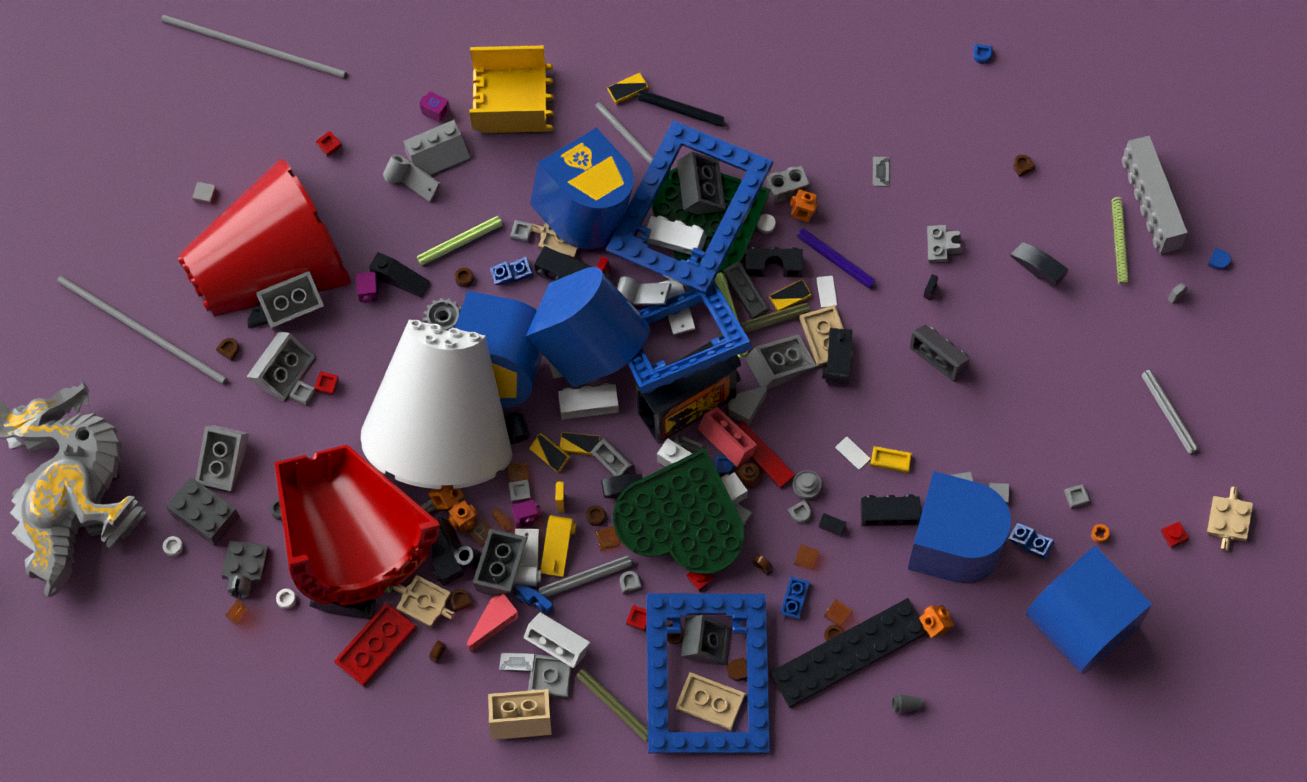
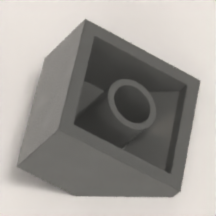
M704 615L686 618L681 657L694 662L726 665L730 626Z

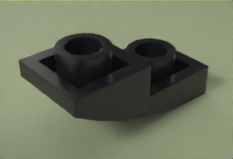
M627 474L602 479L601 485L604 498H618L629 485L642 479V474Z

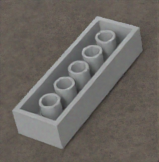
M1150 135L1129 140L1124 149L1122 165L1124 168H1127L1129 183L1134 186V196L1136 200H1139L1141 214L1147 220L1146 226L1148 232L1152 233L1154 248L1158 249L1159 254L1179 250L1183 246L1187 230Z

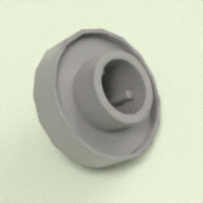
M807 470L798 473L794 477L793 491L798 497L807 500L816 497L820 493L821 479L816 473Z

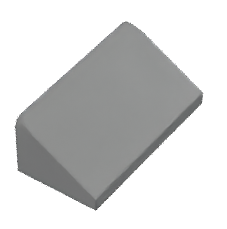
M603 438L591 451L614 476L623 475L633 465L607 438Z

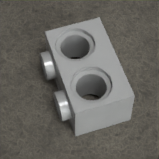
M802 165L798 167L793 166L786 171L774 172L767 176L766 186L768 189H771L770 195L774 204L790 199L793 195L796 196L799 189L809 192V182ZM793 179H798V180H800V181L794 182V181H792V180H793ZM780 184L782 187H775V185Z

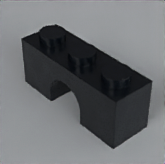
M760 247L746 248V273L749 277H764L765 268L769 264H778L783 269V277H802L803 249L796 247L780 249L778 247H770L769 249H761Z

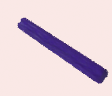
M804 228L798 232L797 237L867 288H871L874 285L875 279L810 232Z

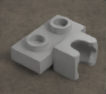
M946 225L927 226L929 263L948 262V255L962 253L961 245L954 243L961 241V233L959 231L947 232Z

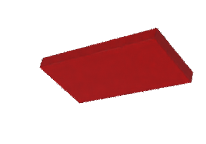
M386 602L338 655L334 663L365 687L417 627Z

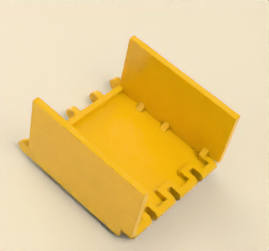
M544 45L470 47L474 69L473 109H469L472 130H480V133L553 131V125H546V117L553 116L552 110H546V101L553 100L552 94H546V85L553 84L552 78H546V70H553V64H546Z

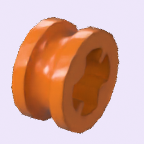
M1104 524L1095 525L1091 532L1092 539L1096 543L1106 542L1109 537L1108 527ZM1097 530L1105 532L1103 538H1099L1100 535L1096 536Z

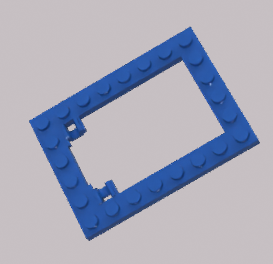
M673 120L627 208L624 219L617 227L606 248L607 253L707 295L773 165V160ZM682 146L746 171L706 252L694 247L691 251L692 255L687 261L683 259L678 261L648 248L649 245L646 242L650 237L651 229L642 226ZM638 232L642 233L640 238L636 237ZM699 257L702 258L701 262L697 263Z
M713 281L707 295L691 289L667 299L666 305H653L638 311L648 323L661 321L668 315L678 314L681 310L694 307L703 301L722 333V336L711 340L713 347L666 366L664 360L650 365L643 348H641L628 362V365L642 394L652 392L662 385H669L674 380L688 377L693 372L707 369L717 362H724L729 357L743 354L752 348L747 335L715 281Z
M647 593L648 754H769L766 594ZM687 615H726V617H732V634H746L748 732H668L667 634H681V617H687ZM667 621H672V627H667ZM740 621H746V627H740Z

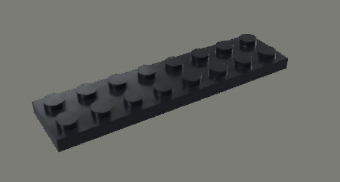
M906 598L772 670L770 676L788 707L791 708L926 635L928 632L924 630L919 615L910 600Z

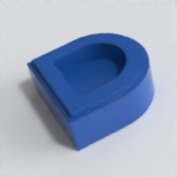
M975 44L974 60L979 64L988 63L991 59L993 46Z
M1215 247L1208 266L1218 270L1226 269L1230 263V255L1226 251Z
M725 455L714 456V465L719 476L732 473L734 464Z

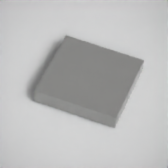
M534 654L528 691L548 689L549 697L568 698L572 667L554 656Z

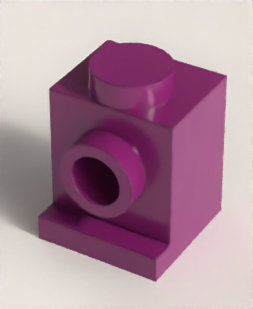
M534 499L511 505L517 529H521L522 524L531 525L542 516L540 505H535Z

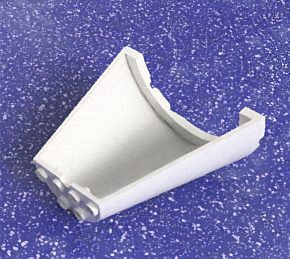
M408 320L361 430L362 450L374 467L384 474L386 471L394 474L396 480L406 484L432 489H441L442 485H453V489L486 482L494 478L497 471H503L509 465L513 454L485 335L476 332H466L457 328L445 331L438 324Z

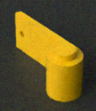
M549 516L541 564L542 574L564 577L569 539L572 534L575 535L577 523H573L572 518Z

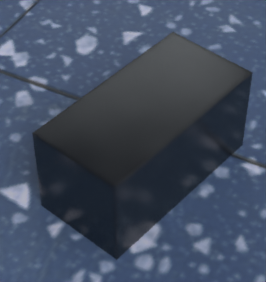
M825 513L819 523V528L840 537L846 527L845 521Z

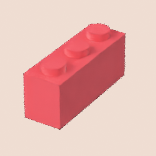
M718 407L704 414L698 430L736 467L749 461L757 444Z

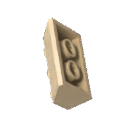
M548 689L488 694L491 740L552 735Z

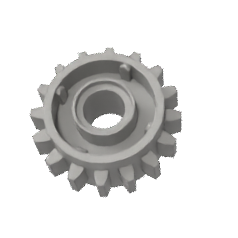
M442 298L439 301L433 300V304L427 305V311L423 312L425 317L423 318V323L438 324L443 330L448 331L451 328H455L462 307H457V302H451L449 298L447 300ZM441 317H448L444 321L439 320Z

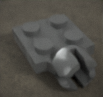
M229 541L222 571V579L229 580L227 586L229 595L238 598L240 591L242 592L241 599L247 598L251 593L252 585L262 582L269 550L268 545Z

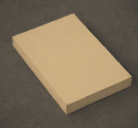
M835 305L799 315V320L817 368L827 365L830 328L844 329Z
M689 672L675 710L732 731L746 693Z

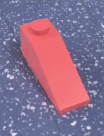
M504 594L501 596L497 595L489 601L490 604L487 605L467 642L470 652L519 618L517 610Z

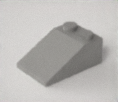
M799 334L756 346L745 358L761 387L765 386L767 389L779 386L817 366Z
M216 425L205 426L195 480L205 486L232 491L246 452L249 433Z

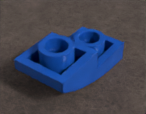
M527 257L512 263L505 261L490 268L495 285L508 284L533 276Z
M1017 523L1008 538L1012 543L1043 559L1047 558L1055 544L1053 539L1037 534L1035 529Z
M790 576L780 614L796 619L800 618L810 581Z
M520 584L515 586V596L522 604L525 602L530 606L534 603L541 613L544 611L547 615L554 611L553 604L537 591Z

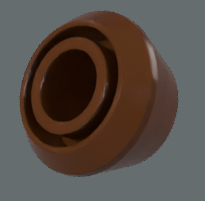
M744 463L736 471L737 477L746 488H753L762 480V471L754 463Z

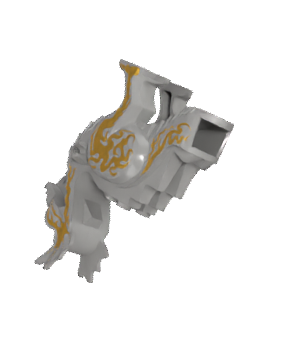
M81 381V385L78 387L72 386V388L60 390L50 399L37 398L32 400L27 406L21 405L13 410H10L0 398V438L8 441L10 450L19 448L22 445L26 446L30 453L39 449H59L54 458L41 464L33 473L28 474L21 488L14 490L12 493V503L15 507L10 512L14 519L19 522L12 534L33 552V554L25 559L26 575L32 579L38 578L46 583L44 594L47 597L56 595L70 579L72 563H75L73 543H76L74 535L78 534L79 528L82 526L86 527L87 532L91 536L101 534V540L104 543L107 541V547L110 549L120 537L123 540L127 538L147 514L143 511L142 507H135L139 502L134 500V496H127L119 503L101 504L106 489H109L112 479L117 478L118 463L121 462L120 448L122 445L117 437V429L110 425L105 418L98 417L95 413L86 415L80 413L70 419L68 417L61 419L66 413H70L72 407L78 413L82 402L89 406V388L83 381Z

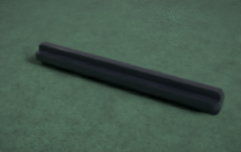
M640 90L637 95V99L717 126H722L724 122V116L645 90Z

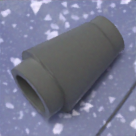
M897 694V696L892 697L893 712L901 714L922 709L923 702L921 697Z

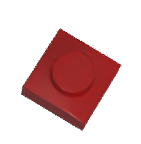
M331 131L316 140V145L327 157L342 147L341 142Z
M602 256L596 267L604 274H609L611 270L609 259Z
M320 371L314 387L315 391L334 395L339 380L338 375Z
M1180 521L1161 530L1170 548L1189 539Z
M689 572L686 575L698 591H701L714 581V577L711 574L703 575Z
M633 605L626 620V625L645 631L646 609Z

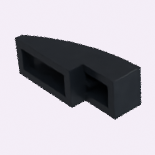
M1024 242L1010 255L1038 279L1040 277L1043 278L1053 288L1068 272V268L1053 257Z

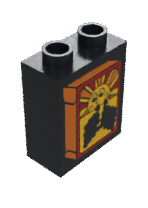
M711 341L675 362L713 347ZM738 355L729 357L724 362H717L707 369L693 372L688 377L674 380L669 385H662L649 393L642 394L638 384H636L637 413L657 444L700 420L710 410L716 407L720 408L729 403L732 398H736V383L741 381L737 368L741 366Z

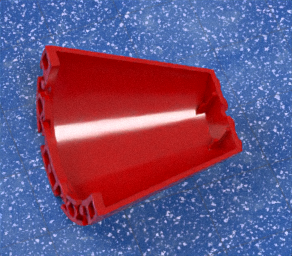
M284 159L278 160L195 238L179 254L180 257L177 258L181 267L184 268L189 281L192 282L198 297L203 296L205 301L202 303L206 311L211 310L213 316L259 306L261 304L257 297V292L308 271L318 292L351 283L348 272L342 264L341 256L324 222L319 218L317 209L298 177L292 173L291 167Z
M349 445L316 452L312 458L302 455L274 462L288 568L297 589L307 598L330 605V602L349 605L373 599L384 594L385 588L392 584H395V586L401 584L420 567L430 554L428 549L437 540L440 528L439 522Z

